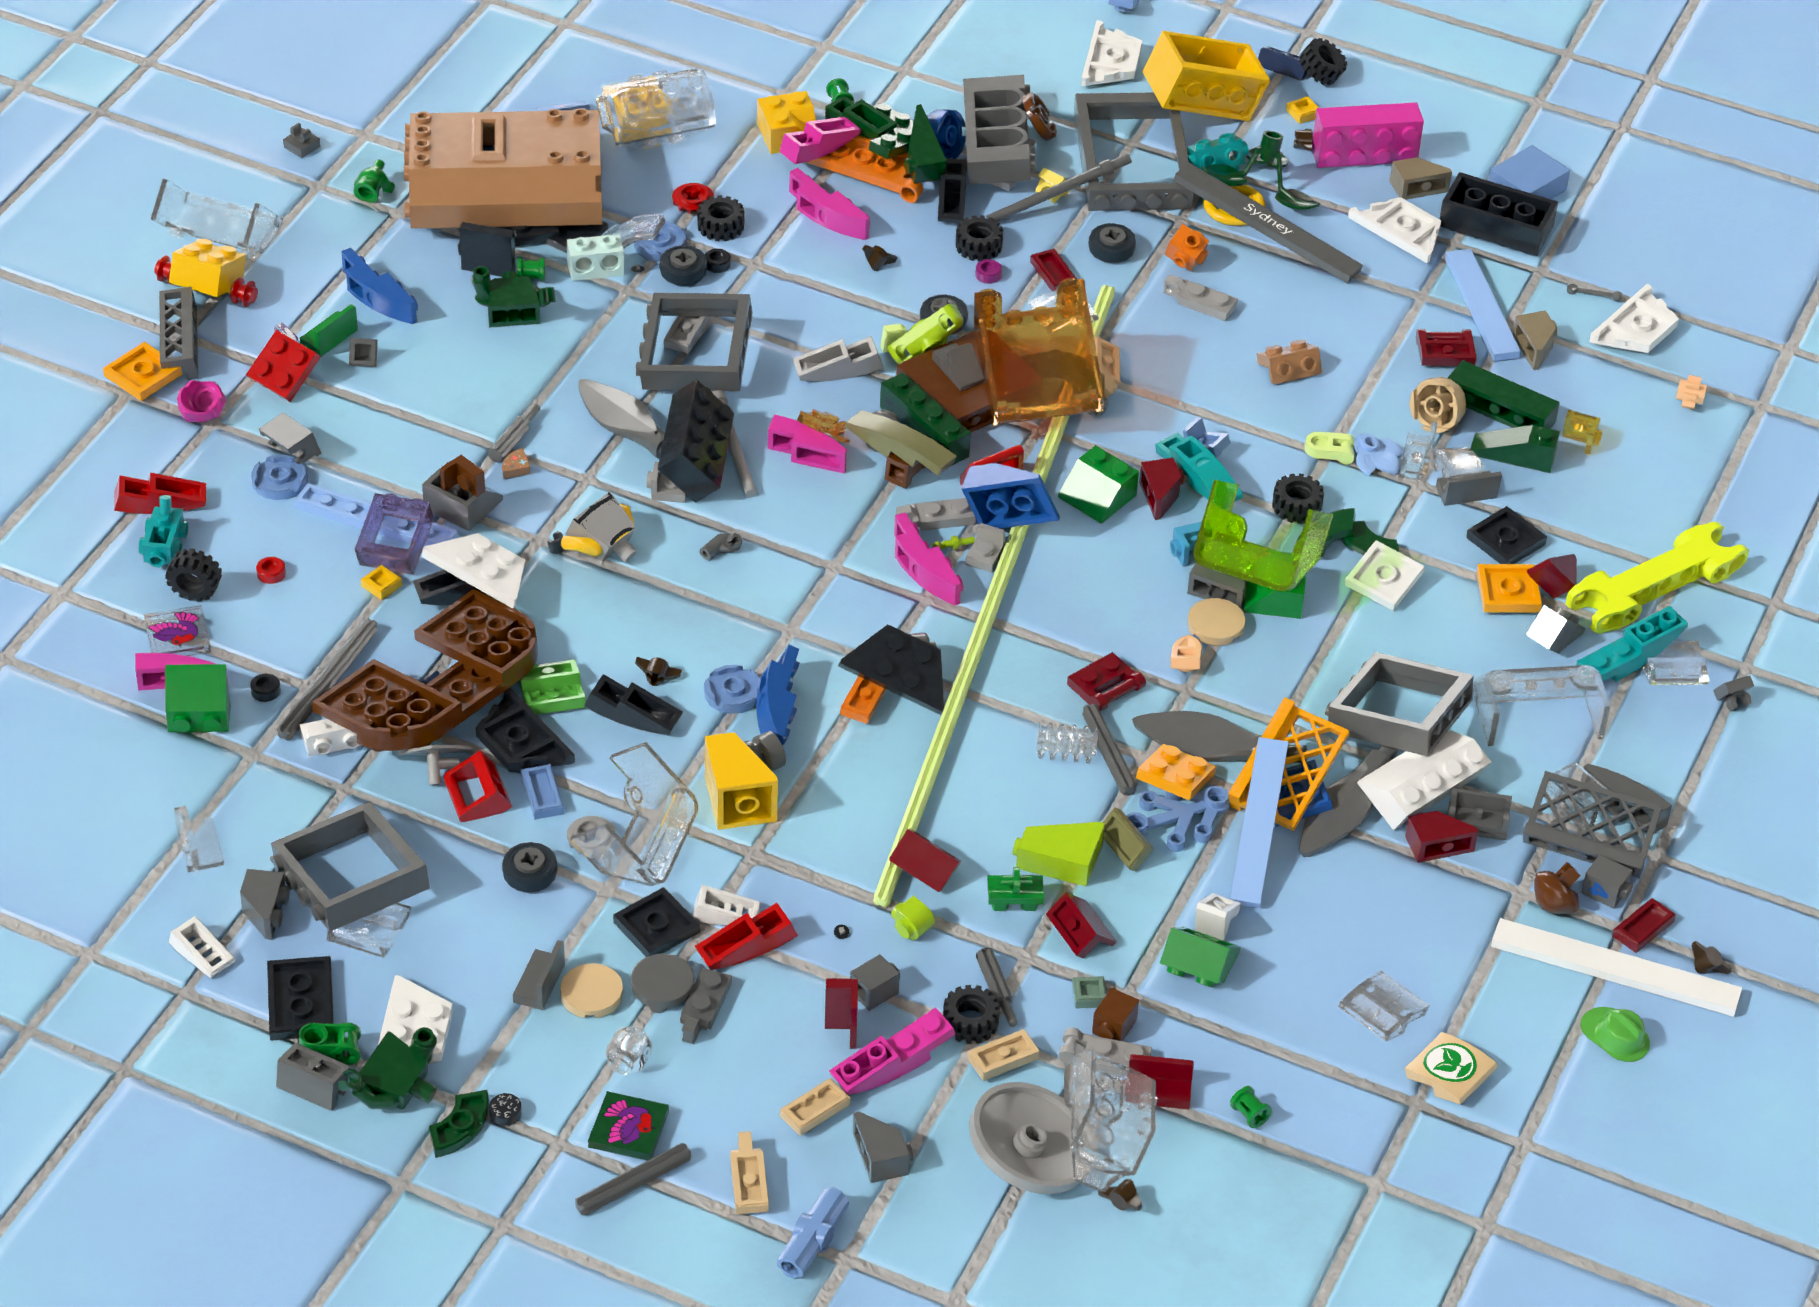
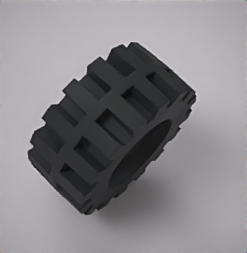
M1322 38L1313 39L1299 56V59H1301L1299 61L1300 65H1303L1302 69L1308 72L1307 75L1309 77L1312 76L1314 81H1320L1322 85L1333 84L1347 68L1345 55L1341 54L1342 51L1337 49L1334 43L1330 44L1329 40L1326 39L1324 41Z
M717 195V198L712 196L709 197V201L705 199L702 201V204H699L697 209L698 231H701L702 236L707 235V239L715 238V241L720 242V239L729 241V238L735 239L737 235L740 236L742 234L745 221L744 208L742 203H738L737 199L731 200L729 196L722 198V195Z
M976 215L972 216V219L964 218V222L960 221L956 228L955 245L957 252L962 253L964 258L968 256L971 261L978 259V262H980L982 259L996 258L998 253L1002 251V226H1000L998 221L993 222V218L989 217L986 219L982 215L980 218H977Z
M1294 473L1290 474L1289 477L1285 475L1281 477V480L1278 479L1274 486L1272 508H1274L1276 515L1280 514L1279 518L1283 520L1287 518V522L1292 523L1293 520L1297 521V524H1302L1304 520L1306 523L1311 522V518L1315 520L1322 511L1324 488L1318 480L1313 481L1312 476L1304 477V474L1299 473V476H1295ZM1292 497H1300L1304 500H1297Z
M182 549L171 560L165 579H167V585L172 586L171 590L174 593H179V597L183 598L186 596L189 601L196 599L197 602H202L203 599L206 601L215 593L222 577V569L218 568L219 563L217 561H212L213 557L211 555L205 556L201 550L198 553L195 549H190L189 552L186 549Z
M965 985V989L959 986L955 988V993L953 991L948 993V997L944 1000L943 1016L954 1028L956 1041L961 1042L963 1039L966 1040V1044H971L975 1040L978 1044L982 1043V1038L989 1040L991 1034L996 1033L999 1025L1000 1005L995 994L991 996L989 989L986 988L983 991L982 986L976 985L975 988H971V985ZM972 1010L981 1013L982 1016L967 1018L960 1013Z

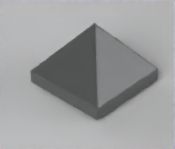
M350 338L349 365L377 367L378 339Z

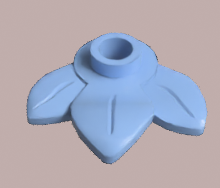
M1360 434L1354 441V451L1357 455L1356 464L1364 474L1368 476L1377 468L1392 475H1397L1399 470L1398 457L1404 454V451L1397 443L1389 439H1377L1370 434Z

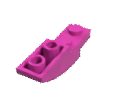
M799 168L790 171L789 192L797 198L798 211L814 222L837 233L862 240L869 239L870 217L855 206L850 199L846 198L839 191L829 194Z
M906 512L895 515V558L913 580L931 594L952 605H959L960 595L964 586L961 577L954 573L949 557L943 555L939 546L929 548L927 541L921 539L916 523L911 522Z
M935 1007L889 1039L885 1040L881 1035L830 1069L829 1072L847 1095L874 1089L911 1072L931 1059L930 1051L955 1035L954 1028Z

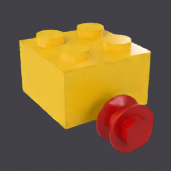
M197 239L195 242L184 245L183 248L172 253V261L169 256L165 255L155 264L154 273L160 282L167 278L170 285L192 286V290L215 297L228 292L232 303L237 304L242 300L244 307L254 303L258 295L255 282L249 281L245 284L243 279L246 254L237 252V249L231 246L220 247L213 245V242L210 240Z

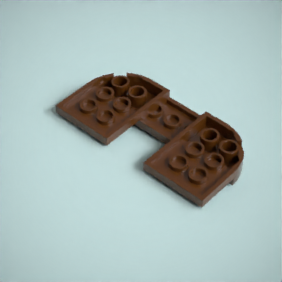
M473 589L414 630L416 641L457 660V663L427 684H424L373 659L312 702V710L314 713L356 733L357 743L371 748L375 752L384 750L400 751L429 746L530 673L538 658L535 626L519 610L511 608Z

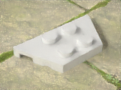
M1096 20L1081 86L1134 79L1141 54L1142 40L1129 36L1117 28L1112 32L1104 28V22Z
M1401 197L1389 199L1386 202L1371 203L1370 209L1362 211L1353 207L1349 209L1348 214L1349 219L1425 263L1430 262L1441 227L1440 219Z
M1646 284L1591 333L1589 342L1649 353L1677 327L1679 319L1673 311L1667 308V304L1662 298H1655L1652 294L1653 288L1651 285Z
M479 533L428 545L423 548L422 557L507 606L511 608L516 606L525 559Z
M395 975L379 1043L387 1031H390L410 1047L414 1032L419 1028L427 1027L433 1031L437 1038V1044L429 1064L442 1061L453 1013L452 1003L399 975Z

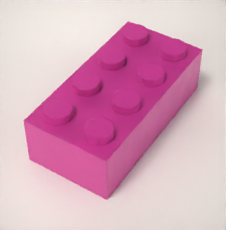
M1418 103L1317 108L1312 140V152L1317 168L1391 164L1393 161L1418 158L1424 124Z

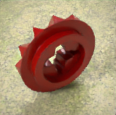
M686 183L673 191V205L678 206L679 211L687 210L688 214L692 211L697 212L699 204H702V201L705 199L709 201V197H714V193L706 185Z

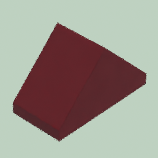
M1575 554L1549 558L1526 570L1528 575L1553 599L1568 592L1577 585V558Z

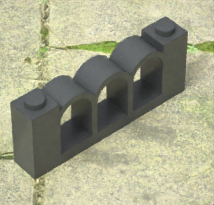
M1024 75L963 79L969 185L1031 180V170H1036L1035 154L1029 153L1027 113L1022 99L1024 95L1030 93V84H1025Z

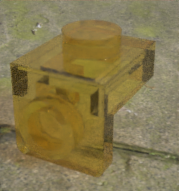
M1568 410L1562 437L1586 443L1585 453L1590 455L1593 446H1599L1603 430H1599L1601 418Z

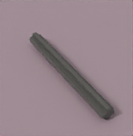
M365 618L278 726L277 735L280 739L283 738L289 741L300 729V724H304L313 712L312 702L334 686L376 633L378 628L375 620Z

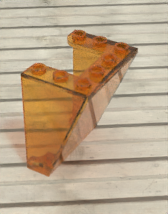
M1067 278L1062 280L1056 287L1055 307L1039 306L1028 311L1010 310L1005 314H1002L1001 293L994 289H984L974 293V335L994 425L1104 410L1105 397L1084 279Z

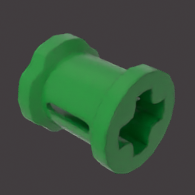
M837 78L827 84L826 92L832 98L831 103L842 96H846L854 102L852 94L848 92V83L844 79Z
M518 257L517 276H527L530 279L545 281V258H540V260H523L522 257Z
M1249 1085L1236 1091L1230 1100L1231 1108L1242 1113L1247 1119L1246 1122L1250 1128L1260 1127L1272 1114V1108L1269 1104H1263L1255 1095V1090Z

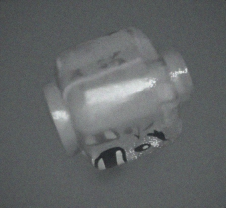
M623 1027L616 1031L607 1046L605 1054L609 1066L615 1072L622 1075L635 1074L643 1069L651 1055L653 1046L646 1032L638 1027Z

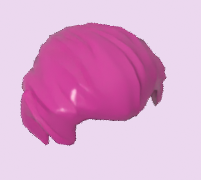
M190 380L186 386L179 390L177 397L178 409L186 422H206L217 418L226 403V398L219 384H216L214 381L200 382Z

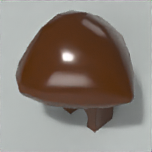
M1566 862L1556 873L1540 871L1536 874L1534 891L1536 901L1542 910L1554 914H1569L1578 911V893L1572 891L1570 887L1581 875L1570 863Z

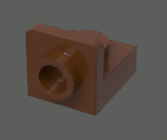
M462 454L440 468L441 487L447 491L456 484H459L462 489L468 490L476 497L486 492L484 471Z

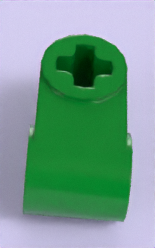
M347 1022L340 1024L309 1023L300 1029L299 1044L346 1065H353L361 1057V1052L358 1048L361 1030L357 1025ZM345 1032H348V1038H345ZM345 1050L348 1051V1056H345Z

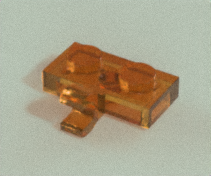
M812 409V412L800 411L797 418L798 422L818 432L830 434L839 442H850L848 438L844 437L846 421L838 422L840 419L838 416L826 411L823 413L816 409Z

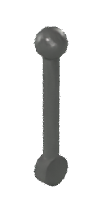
M1575 284L1567 286V293L1571 295L1583 293L1612 298L1614 301L1622 299V293L1619 291L1611 293L1579 288Z

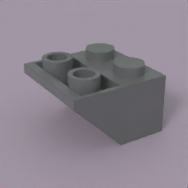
M440 468L422 484L424 509L467 531H470L503 500V495L485 487L486 492L476 497L468 490L462 489L459 484L446 491L441 487Z

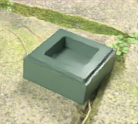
M1104 976L1073 977L1072 988L1075 1008H1097L1106 995Z

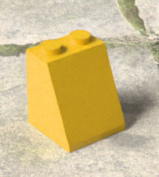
M735 732L705 736V781L717 830L777 822V776Z

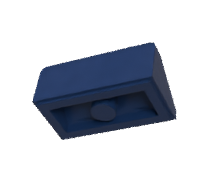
M1270 46L1261 48L1258 60L1264 69L1297 80H1302L1308 72L1302 69L1303 65H1300L1299 61L1301 59H1299V56Z

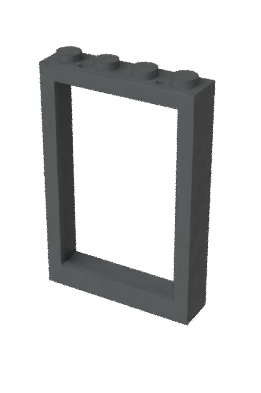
M1154 92L1075 93L1074 119L1082 173L1097 167L1090 120L1170 119L1179 170L1189 163L1180 111L1162 108ZM1096 178L1084 184L1088 211L1192 209L1193 192L1178 183L1099 184V179Z

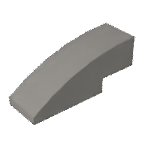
M872 336L848 346L841 339L793 358L798 377L803 381L848 379L884 368Z

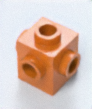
M1182 224L1170 240L1165 256L1172 259L1177 266L1192 271L1196 264L1201 266L1208 256L1209 252L1206 251L1209 240L1201 232L1192 230Z

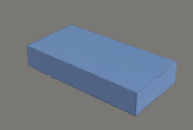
M551 764L521 769V777L534 820L564 814V806Z

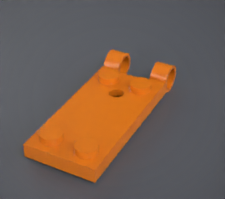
M859 135L837 150L806 162L897 192L904 201L909 203L916 202L923 193L922 184H914L912 178H909L911 175L905 171L904 159L907 158L908 152L891 159H886L869 150L871 139Z

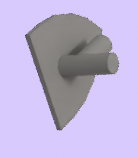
M429 745L399 751L398 755L427 754L429 785L441 784L440 769H452L460 764L457 757H439V754L473 752V748L459 745Z

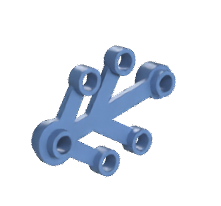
M1220 786L1209 787L1205 792L1199 791L1191 799L1195 802L1190 804L1180 802L1183 799L1182 797L1167 791L1166 797L1159 796L1153 791H1143L1139 798L1141 809L1152 811L1158 807L1168 811L1148 818L1137 812L1130 813L1127 817L1143 836L1147 834L1148 830L1177 821L1173 832L1167 837V848L1173 852H1180L1185 848V835L1194 815L1204 812L1201 823L1194 827L1193 836L1197 842L1207 843L1212 838V825L1217 814L1226 812L1230 808L1231 803H1229L1227 790Z

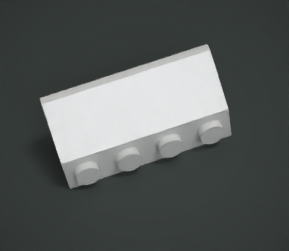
M1448 730L1428 756L1405 751L1360 779L1357 784L1389 826L1395 830L1408 822V816L1422 813L1449 796L1452 788L1460 789L1476 779L1490 765L1491 760L1474 738Z

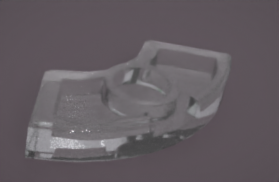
M660 214L632 217L633 221L625 222L621 226L616 224L601 236L620 234L624 250L634 242L654 240L666 221L664 215Z

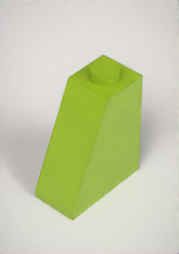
M1087 822L1028 826L1025 828L1022 838L1017 837L1014 843L1013 855L1017 856L1016 867L1031 873L1087 886L1103 845L1105 823Z

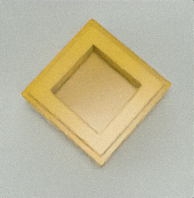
M1309 96L1288 102L1286 105V111L1299 124L1314 120L1316 109L1319 108Z
M380 565L361 579V587L381 600L402 586V578L383 565Z

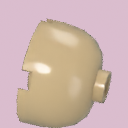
M1445 377L1429 378L1421 382L1411 393L1409 403L1411 415L1414 420L1418 419L1421 424L1425 425L1421 426L1425 431L1432 433L1445 432L1457 425L1464 416L1466 408L1465 394L1461 387L1451 379Z

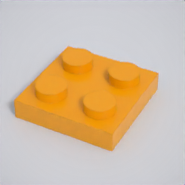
M145 341L103 368L104 377L140 401L183 375L182 366L162 369L160 365V351Z
M1478 564L1476 573L1483 612L1540 613L1542 602L1539 586L1526 571L1535 565Z
M1162 744L1138 768L1136 779L1190 801L1214 776L1216 765L1207 762L1201 757L1184 753L1175 746Z

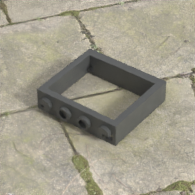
M653 293L652 303L647 304L648 323L643 325V338L645 341L640 342L639 347L641 362L636 363V376H640L642 390H680L697 379L711 391H740L753 315L750 294ZM661 316L735 317L728 365H652Z
M1375 652L1367 662L1365 661L1362 664L1358 673L1351 677L1346 687L1339 691L1334 701L1327 705L1325 715L1328 716L1329 722L1348 729V737L1428 756L1472 702L1474 675ZM1377 681L1442 696L1441 700L1421 724L1355 708Z
M371 801L271 843L273 856L270 857V861L274 864L275 872L284 873L285 882L290 890L294 889L297 892L302 905H308L316 921L320 920L329 932L430 889L426 864ZM366 832L398 870L329 900L298 861Z

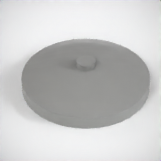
M1009 1082L996 1085L980 1097L971 1113L969 1131L976 1152L996 1175L1020 1189L1039 1194H1058L1069 1191L1082 1182L1094 1162V1138L1085 1119L1068 1101L1041 1086L1023 1082Z

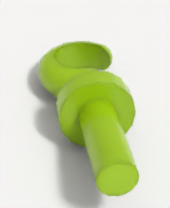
M951 536V540L934 542L932 548L937 546L940 549L952 547L953 550H956L960 545L973 544L975 537L958 539L957 536Z

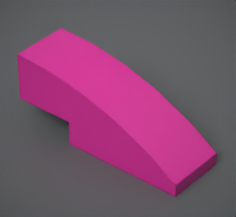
M846 117L806 122L804 131L784 134L779 152L794 164L809 162L845 145L859 135L861 129Z
M774 414L768 427V449L791 454V462L845 473L847 449L825 433L807 424Z
M135 653L138 691L165 689V665L215 663L178 654Z

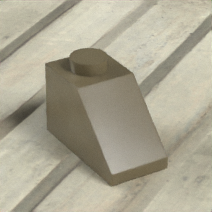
M1417 157L1392 162L1390 183L1397 195L1405 200L1446 193L1450 189L1452 171L1450 168Z
M1546 310L1516 316L1513 337L1532 369L1539 370L1553 348L1554 337L1557 335L1556 322L1551 320Z

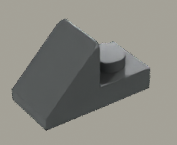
M953 343L933 351L932 360L960 391L984 383V376L971 343L961 346Z

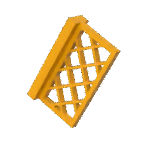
M1285 697L1261 737L1287 741L1288 744L1295 743L1298 754L1286 757L1285 765L1300 760L1302 762L1305 772L1288 777L1284 766V778L1282 779L1281 786L1287 785L1291 796L1278 800L1277 806L1281 807L1294 803L1296 812L1292 819L1289 820L1280 816L1277 810L1275 818L1276 824L1294 831L1349 736V730L1296 707L1294 701ZM1298 718L1309 722L1312 730L1296 734L1294 725ZM1332 732L1339 735L1335 743L1322 746L1320 734ZM1315 736L1319 748L1302 753L1298 741ZM1257 745L1228 793L1229 803H1231L1230 807L1240 812L1242 809L1246 810ZM1321 754L1324 761L1323 765L1320 768L1309 771L1305 759ZM1308 779L1310 785L1308 791L1295 795L1291 783Z

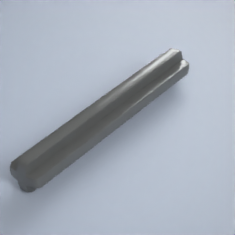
M1096 704L1085 705L1082 715L1120 792L1123 795L1134 793L1136 791V782Z
M680 1143L575 1199V1206L581 1215H587L691 1160V1151L685 1143Z

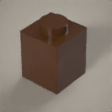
M1110 988L1094 1012L1092 1033L1099 1037L1123 1041L1137 1021L1139 999Z

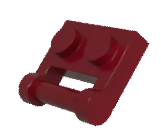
M1426 329L1416 330V344L1419 349L1421 366H1458L1462 360L1473 365L1476 364V353L1471 329H1462V332H1426Z
M1111 652L1069 675L1067 685L1089 705L1096 704L1099 710L1102 711L1108 707L1110 702L1132 690L1138 691L1145 687L1146 680L1142 673L1139 671L1134 672L1117 655Z

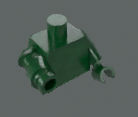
M478 266L473 269L471 282L477 294L475 300L480 305L488 307L489 328L540 324V307L556 302L554 287L540 289L532 284L530 277H518L515 272L507 271L503 273L502 278L491 280L487 267Z
M427 1027L419 1028L414 1032L409 1047L392 1032L387 1031L360 1072L355 1069L343 1072L349 1078L350 1083L346 1080L339 1081L338 1088L341 1091L352 1090L353 1096L370 1109H393L395 1107L404 1109L413 1096L429 1104L436 1094L437 1086L424 1079L427 1076L428 1064L433 1057V1050L437 1044L436 1036Z

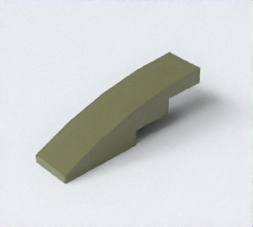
M863 410L859 411L844 425L886 458L893 452L910 466L914 467L920 462L937 476L950 467L957 457L948 449L920 432L887 417Z

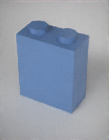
M1531 145L1491 168L1488 181L1553 199L1567 190L1570 169L1534 145Z

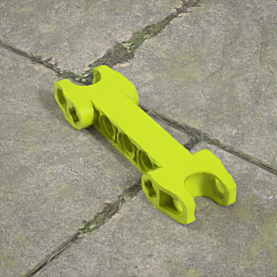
M1719 522L1697 525L1677 536L1673 543L1674 549L1612 578L1603 570L1586 576L1567 593L1565 604L1572 610L1584 607L1597 609L1598 611L1592 616V624L1590 626L1595 633L1602 634L1618 630L1633 623L1640 616L1642 605L1701 577H1705L1712 584L1729 578L1732 573L1745 564L1749 549L1741 544L1732 547L1717 545L1722 539V531L1724 529Z

